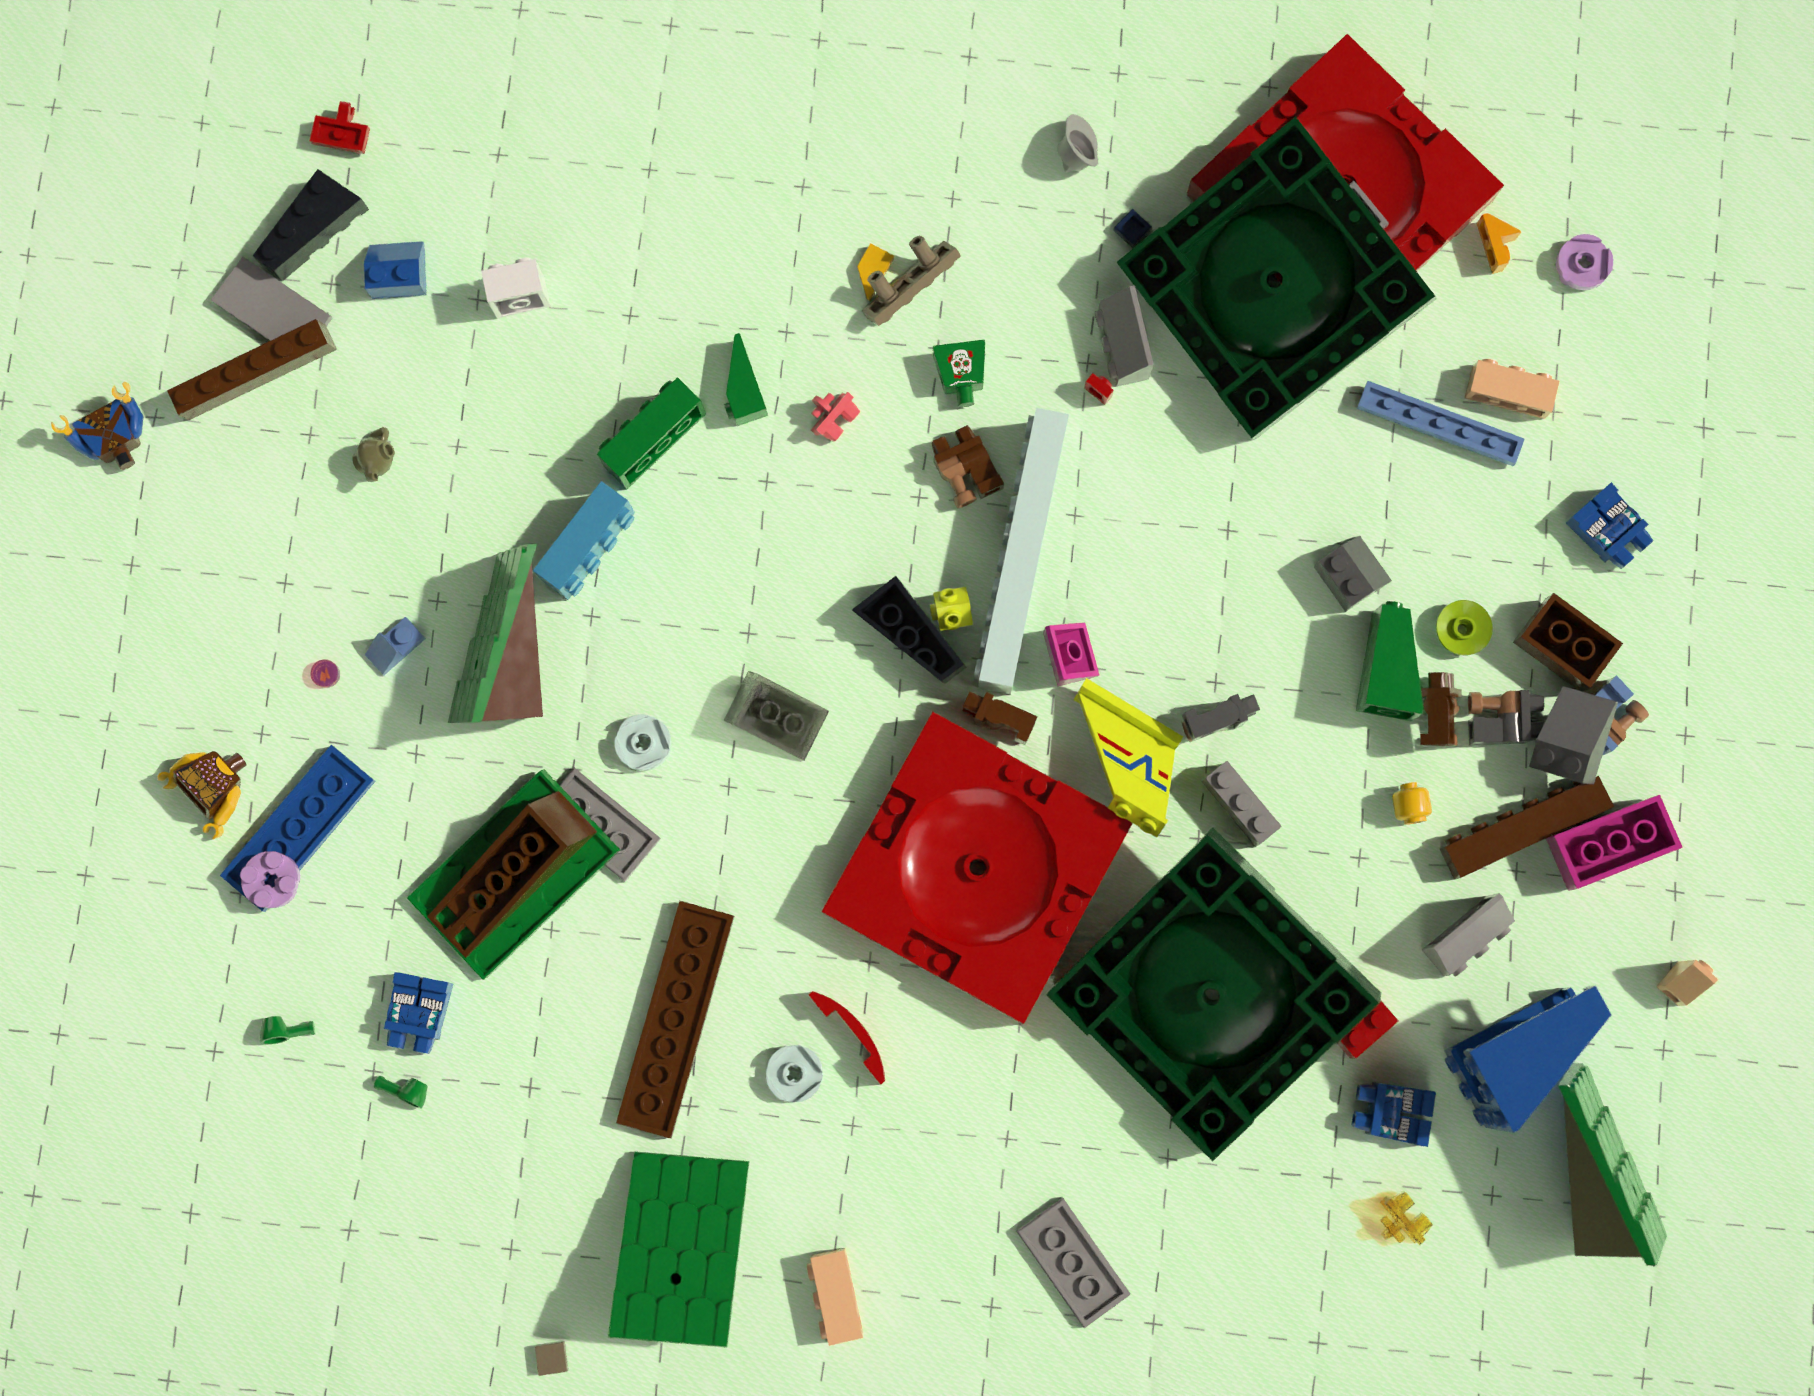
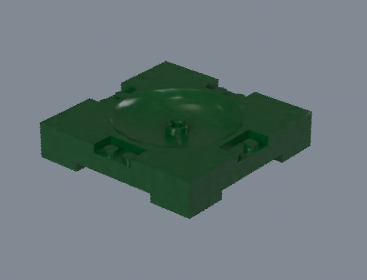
M1296 116L1250 153L1251 156L1163 227H1159L1116 262L1216 390L1218 396L1251 439H1257L1322 389L1325 384L1365 353L1375 348L1437 299ZM1274 273H1279L1283 277L1282 284L1277 288H1271L1268 284L1269 277Z
M1212 827L1054 984L1046 995L1086 1036L1090 1034L1172 1116L1171 1121L1213 1162L1324 1053L1363 1020L1380 1003L1382 993L1319 931L1316 932L1275 892V888ZM1215 989L1219 993L1220 998L1217 1000L1208 998L1205 990Z

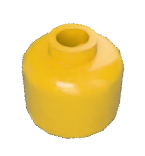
M1417 782L1401 784V790L1396 791L1392 795L1395 817L1400 821H1404V825L1426 822V817L1432 813L1428 789L1418 787Z

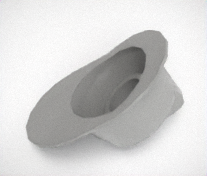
M1077 114L1069 115L1066 118L1065 135L1057 146L1064 171L1070 173L1073 170L1081 171L1088 166L1096 167L1099 164L1098 143L1094 130L1083 117Z

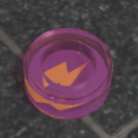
M322 659L312 666L310 676L316 685L322 688H331L338 683L341 673L337 664L331 660Z

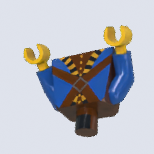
M122 383L126 390V393L123 394L119 393L114 385L111 392L116 399L72 423L74 427L72 429L69 427V420L64 415H59L66 423L62 428L56 427L51 421L52 429L57 433H64V438L70 445L84 456L92 460L101 459L106 464L115 460L120 470L128 469L135 464L130 452L141 445L139 437L142 435L144 416L135 399L129 396L131 391L129 383Z

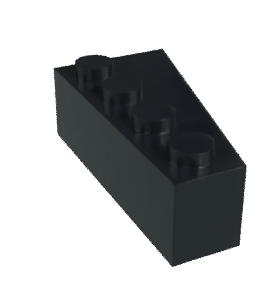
M317 169L252 256L263 268L284 281L310 259V255L320 247L324 248L330 243L329 240L339 231L347 229L351 225V221L360 214L361 216L365 214L369 208L362 198Z
M897 576L893 577L852 609L854 613L942 683L946 684L967 668Z

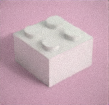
M520 258L514 264L505 266L503 264H494L489 266L487 270L481 271L487 302L497 319L551 307L545 277L536 259Z

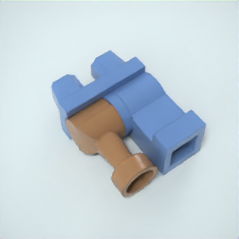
M1616 675L1606 681L1593 695L1617 701L1616 709H1618L1634 693ZM1632 700L1625 707V715L1618 720L1613 718L1603 756L1615 750L1625 740L1626 731L1634 722L1642 723L1649 717L1648 711L1641 703Z

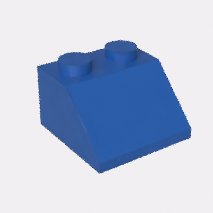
M424 241L369 245L364 260L365 290L372 299L427 295Z

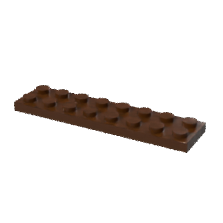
M679 900L616 1124L670 1139L673 1138L734 922V915Z

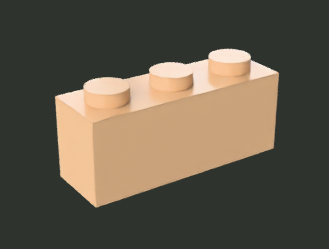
M1482 359L1478 360L1472 367L1465 399L1546 419L1553 411L1560 381L1552 379V376L1546 373L1532 374L1525 372V369L1519 366L1505 367L1498 365V362L1495 360Z
M846 1248L812 1255L810 1257L811 1263L806 1265L809 1280H815L817 1292H813L815 1309H821L823 1321L819 1322L821 1338L827 1339L829 1346L862 1339L864 1333Z

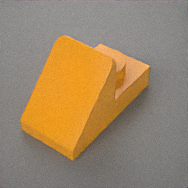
M1489 213L1482 214L1476 224L1491 273L1503 272L1510 261L1509 249L1507 245L1503 244L1517 240L1522 232Z

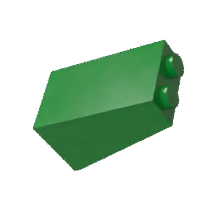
M1386 601V604H1381L1371 615L1356 711L1413 721L1423 714V702L1411 609L1403 608V604L1399 602Z

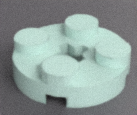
M645 714L634 715L626 719L621 724L614 741L619 759L633 770H653L661 766L671 753L672 739L668 728L659 719ZM641 735L646 739H651V743L648 744V749L646 750L636 747V743L639 742L638 737Z
M801 1045L785 1046L777 1050L769 1059L766 1069V1081L771 1092L777 1098L791 1103L803 1102L815 1095L824 1077L819 1057L811 1049ZM790 1066L802 1069L800 1081L797 1082L796 1079L790 1081L787 1078L790 1074L788 1070Z

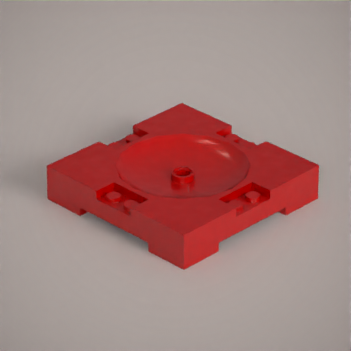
M1346 34L1294 82L1284 96L1254 124H1249L1190 180L1186 195L1194 202L1251 156L1250 153L1296 116L1346 182L1351 184L1355 181L1388 221L1389 224L1384 231L1418 272L1496 199L1504 184L1446 128L1441 131L1404 95L1406 90L1349 34ZM1279 273L1272 274L1282 284V275Z
M932 712L891 785L890 791L821 912L1015 1021L1025 1024L1133 823L1117 816L1114 811L1059 780L1057 781L1007 754L1008 752ZM978 860L984 863L986 871L982 875L976 876L971 873L969 866L973 861Z

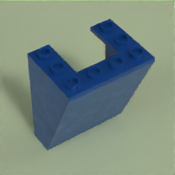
M1596 985L1583 988V992L1577 995L1572 987H1565L1444 1050L1447 1055L1444 1060L1451 1073H1456L1461 1083L1458 1086L1466 1100L1470 1099L1475 1109L1472 1112L1480 1126L1484 1125L1488 1129L1514 1133L1523 1126L1612 1014Z

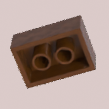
M1555 593L1544 599L1513 641L1515 645L1575 689L1582 692L1592 687L1623 645L1620 640Z

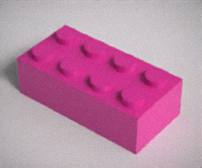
M1660 794L1546 838L1568 891L1582 888L1683 848Z

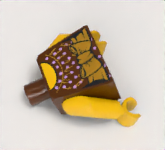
M216 751L210 753H190L183 755L171 766L170 772L159 773L157 779L164 781L168 777L169 781L163 789H174L178 786L208 820L213 818L214 822L208 823L203 827V833H208L212 826L215 828L216 833L212 837L213 840L223 835L224 828L222 825L228 822L236 809L241 795V779L236 773L246 767L247 764L237 752L227 760H224Z

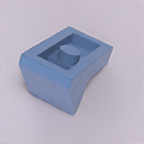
M404 617L385 635L379 632L365 653V656L385 676L426 638L407 617Z

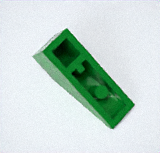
M740 333L734 334L726 391L729 403L724 404L729 420L735 419L737 426L768 416Z

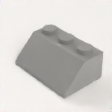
M1135 285L1101 300L1098 310L1095 311L1097 326L1102 327L1104 336L1101 337L1104 353H1109L1111 361L1107 363L1110 379H1115L1117 387L1149 380L1154 366Z
M1500 893L1488 895L1426 945L1422 951L1443 976L1453 974L1456 977L1468 967L1466 962L1474 956L1477 959L1490 949L1487 944L1496 938L1499 941L1511 932L1509 926L1515 920Z

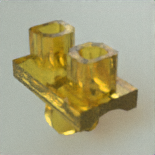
M1405 1191L1394 1195L1392 1198L1385 1197L1380 1201L1382 1206L1395 1220L1392 1222L1387 1215L1380 1220L1386 1227L1381 1234L1385 1240L1393 1236L1400 1244L1406 1239L1400 1232L1402 1229L1413 1243H1417L1420 1246L1426 1241L1423 1236L1430 1230L1433 1224L1422 1212L1411 1221L1404 1213L1415 1202Z

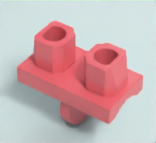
M846 392V394L841 393L831 406L829 404L835 398L831 393H828L823 399L817 395L812 399L817 407L811 414L818 418L824 412L823 416L811 429L816 436L822 435L828 440L835 442L844 431L834 422L835 419L841 415L850 423L858 416L861 411L852 402L854 397L849 392Z

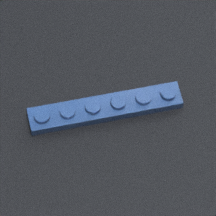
M1370 381L1366 382L1356 408L1510 466L1516 464L1525 438Z

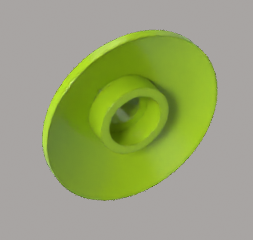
M1458 600L1448 604L1440 612L1436 621V633L1440 643L1448 651L1457 655L1468 656L1480 652L1487 646L1492 637L1493 624L1489 613L1480 604L1470 600ZM1458 625L1466 627V634L1458 632Z

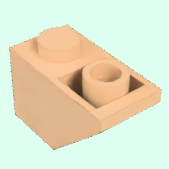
M1702 960L1678 961L1656 987L1677 1006H1687L1712 987L1719 979L1712 974L1714 972L1712 967Z

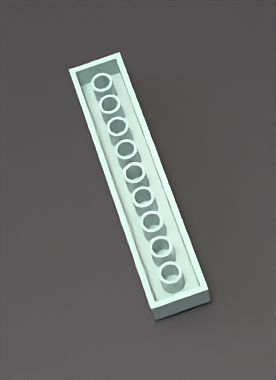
M1036 407L1035 415H1029L1025 439H1029V443L1023 442L1019 465L1024 467L1023 469H1017L1013 490L1018 492V496L1011 497L1008 518L1013 520L1012 523L1006 522L1002 545H1006L1007 548L1006 551L1000 550L996 571L1001 572V577L994 578L991 599H996L995 605L989 604L985 625L990 626L989 632L983 631L979 652L984 653L983 660L977 659L974 680L979 681L978 688L1011 695L1069 414Z

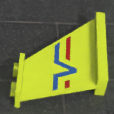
M1086 678L1074 701L1081 705L1113 796V800L1108 808L1114 811L1117 816L1127 819L1145 833L1157 838L1168 822L1166 813L1174 755L1184 736Z

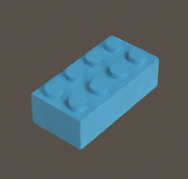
M601 481L533 569L534 573L542 582L567 600L571 596H577L584 586L583 580L588 574L592 575L600 566L601 561L599 559L605 552L609 553L615 547L618 541L616 538L622 529L627 530L633 523L635 511L629 501Z

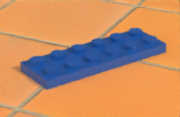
M330 745L220 876L247 898L242 890L240 873L247 862L255 855L266 851L279 852L293 859L300 871L376 780L335 746ZM268 873L264 881L265 885L274 887L276 885L274 881L278 878L277 875ZM254 904L262 912H266L268 909L259 907L256 904Z

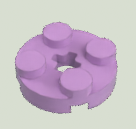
M1580 234L1574 236L1562 246L1556 257V269L1562 284L1577 290H1591L1599 287L1612 272L1614 259L1610 248L1607 249L1601 243L1603 240L1591 234ZM1582 256H1585L1586 260L1591 262V265L1583 268L1579 265L1578 261L1581 260Z
M266 851L255 855L247 862L240 873L242 879L241 886L245 896L250 902L262 908H280L290 903L297 894L301 879L299 868L294 860L274 851ZM268 873L271 875L276 874L278 877L274 881L276 884L274 887L264 883Z

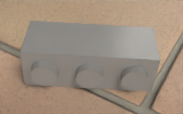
M1228 761L1224 762L1201 781L1255 847L1262 844L1282 827Z

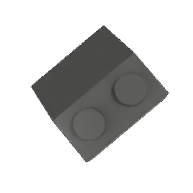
M1361 536L1341 545L1320 559L1314 566L1345 612L1392 581Z

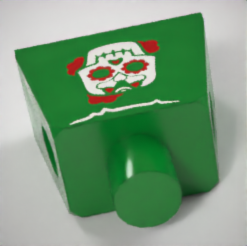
M985 339L933 346V359L944 393L947 395L957 394L958 407L974 405L973 391L983 390Z

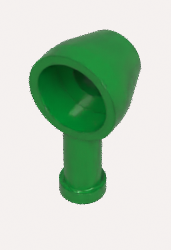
M281 1016L267 1017L262 1022L260 1043L272 1045L288 1041L293 1037L309 1034L316 1035L314 1021L287 1027Z
M380 1075L374 1083V1089L387 1092L414 1107L422 1109L426 1101L428 1085L411 1078L405 1085L400 1086Z

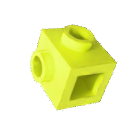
M966 587L947 588L942 591L933 592L934 604H929L932 621L938 620L940 631L955 630L959 627L973 625Z

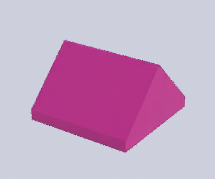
M1085 622L1045 627L1043 635L1057 687L1083 681L1086 678L1091 679L1100 676Z

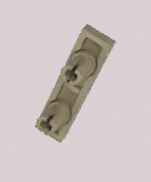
M921 235L914 237L909 242V246L919 260L917 264L892 285L889 284L881 271H875L868 277L867 281L878 297L862 310L866 318L877 326L888 322L893 317V314L909 304L914 296L924 288L929 287L935 278L954 265L955 261L961 257L957 248L943 240L931 250L924 237Z

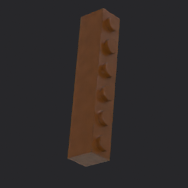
M315 319L168 389L167 392L177 414L191 420L334 352L337 348L327 326L318 319Z
M1596 777L1594 784L1572 781L1574 787L1566 791L1563 786L1547 793L1549 798L1540 803L1535 798L1522 804L1523 810L1516 814L1509 810L1496 816L1498 822L1490 826L1483 822L1470 828L1473 834L1463 838L1460 833L1446 839L1447 846L1440 848V851L1454 880L1613 808L1614 805L1600 777Z

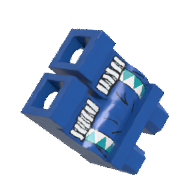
M1611 482L1574 514L1566 524L1600 556L1599 558L1604 563L1610 560L1618 568L1623 569L1635 558L1624 547L1627 543L1631 542L1641 553L1654 540L1645 529L1649 524L1644 519H1641L1640 515L1617 493L1619 491L1617 487Z
M394 972L392 982L394 986L387 1012V1020L384 1025V1029L388 1030L387 1046L404 1049L407 1034L416 1035L413 1051L430 1054L435 1039L440 1040L441 1029L454 984Z
M1372 1082V1085L1358 1084L1356 1100L1369 1102L1368 1113L1354 1111L1351 1126L1365 1131L1364 1134L1428 1147L1432 1121L1401 1116V1112L1433 1118L1436 1091Z

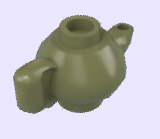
M386 427L372 431L369 438L361 440L356 453L352 457L354 467L358 472L365 475L368 482L378 481V477L386 474L392 466L395 451L393 446L387 442L389 430Z

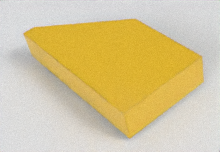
M871 243L857 266L868 301H871L875 294L874 289L867 281L868 277L875 271H881L885 276L894 260V255Z

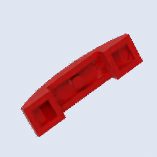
M814 991L808 994L826 1017L837 1011L871 1054L863 1064L879 1084H883L886 1081L883 1062L875 1042L863 1024L848 1009L832 998Z

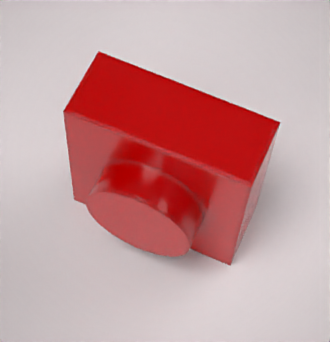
M1092 373L1085 382L1084 389L1104 405L1109 402L1114 393V389L1111 388V382L1101 375L1097 377Z

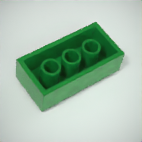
M678 377L673 382L671 380L667 381L660 388V394L653 401L651 399L647 400L640 407V413L633 420L631 418L627 419L620 426V432L613 439L608 438L599 446L600 451L597 453V456L604 468L626 490L706 415L701 400Z

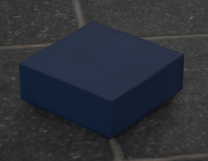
M1133 208L1113 228V231L1132 248L1152 230V226Z

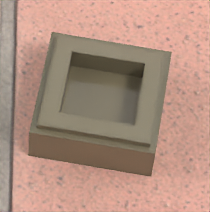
M565 1341L535 1346L538 1376L569 1371Z

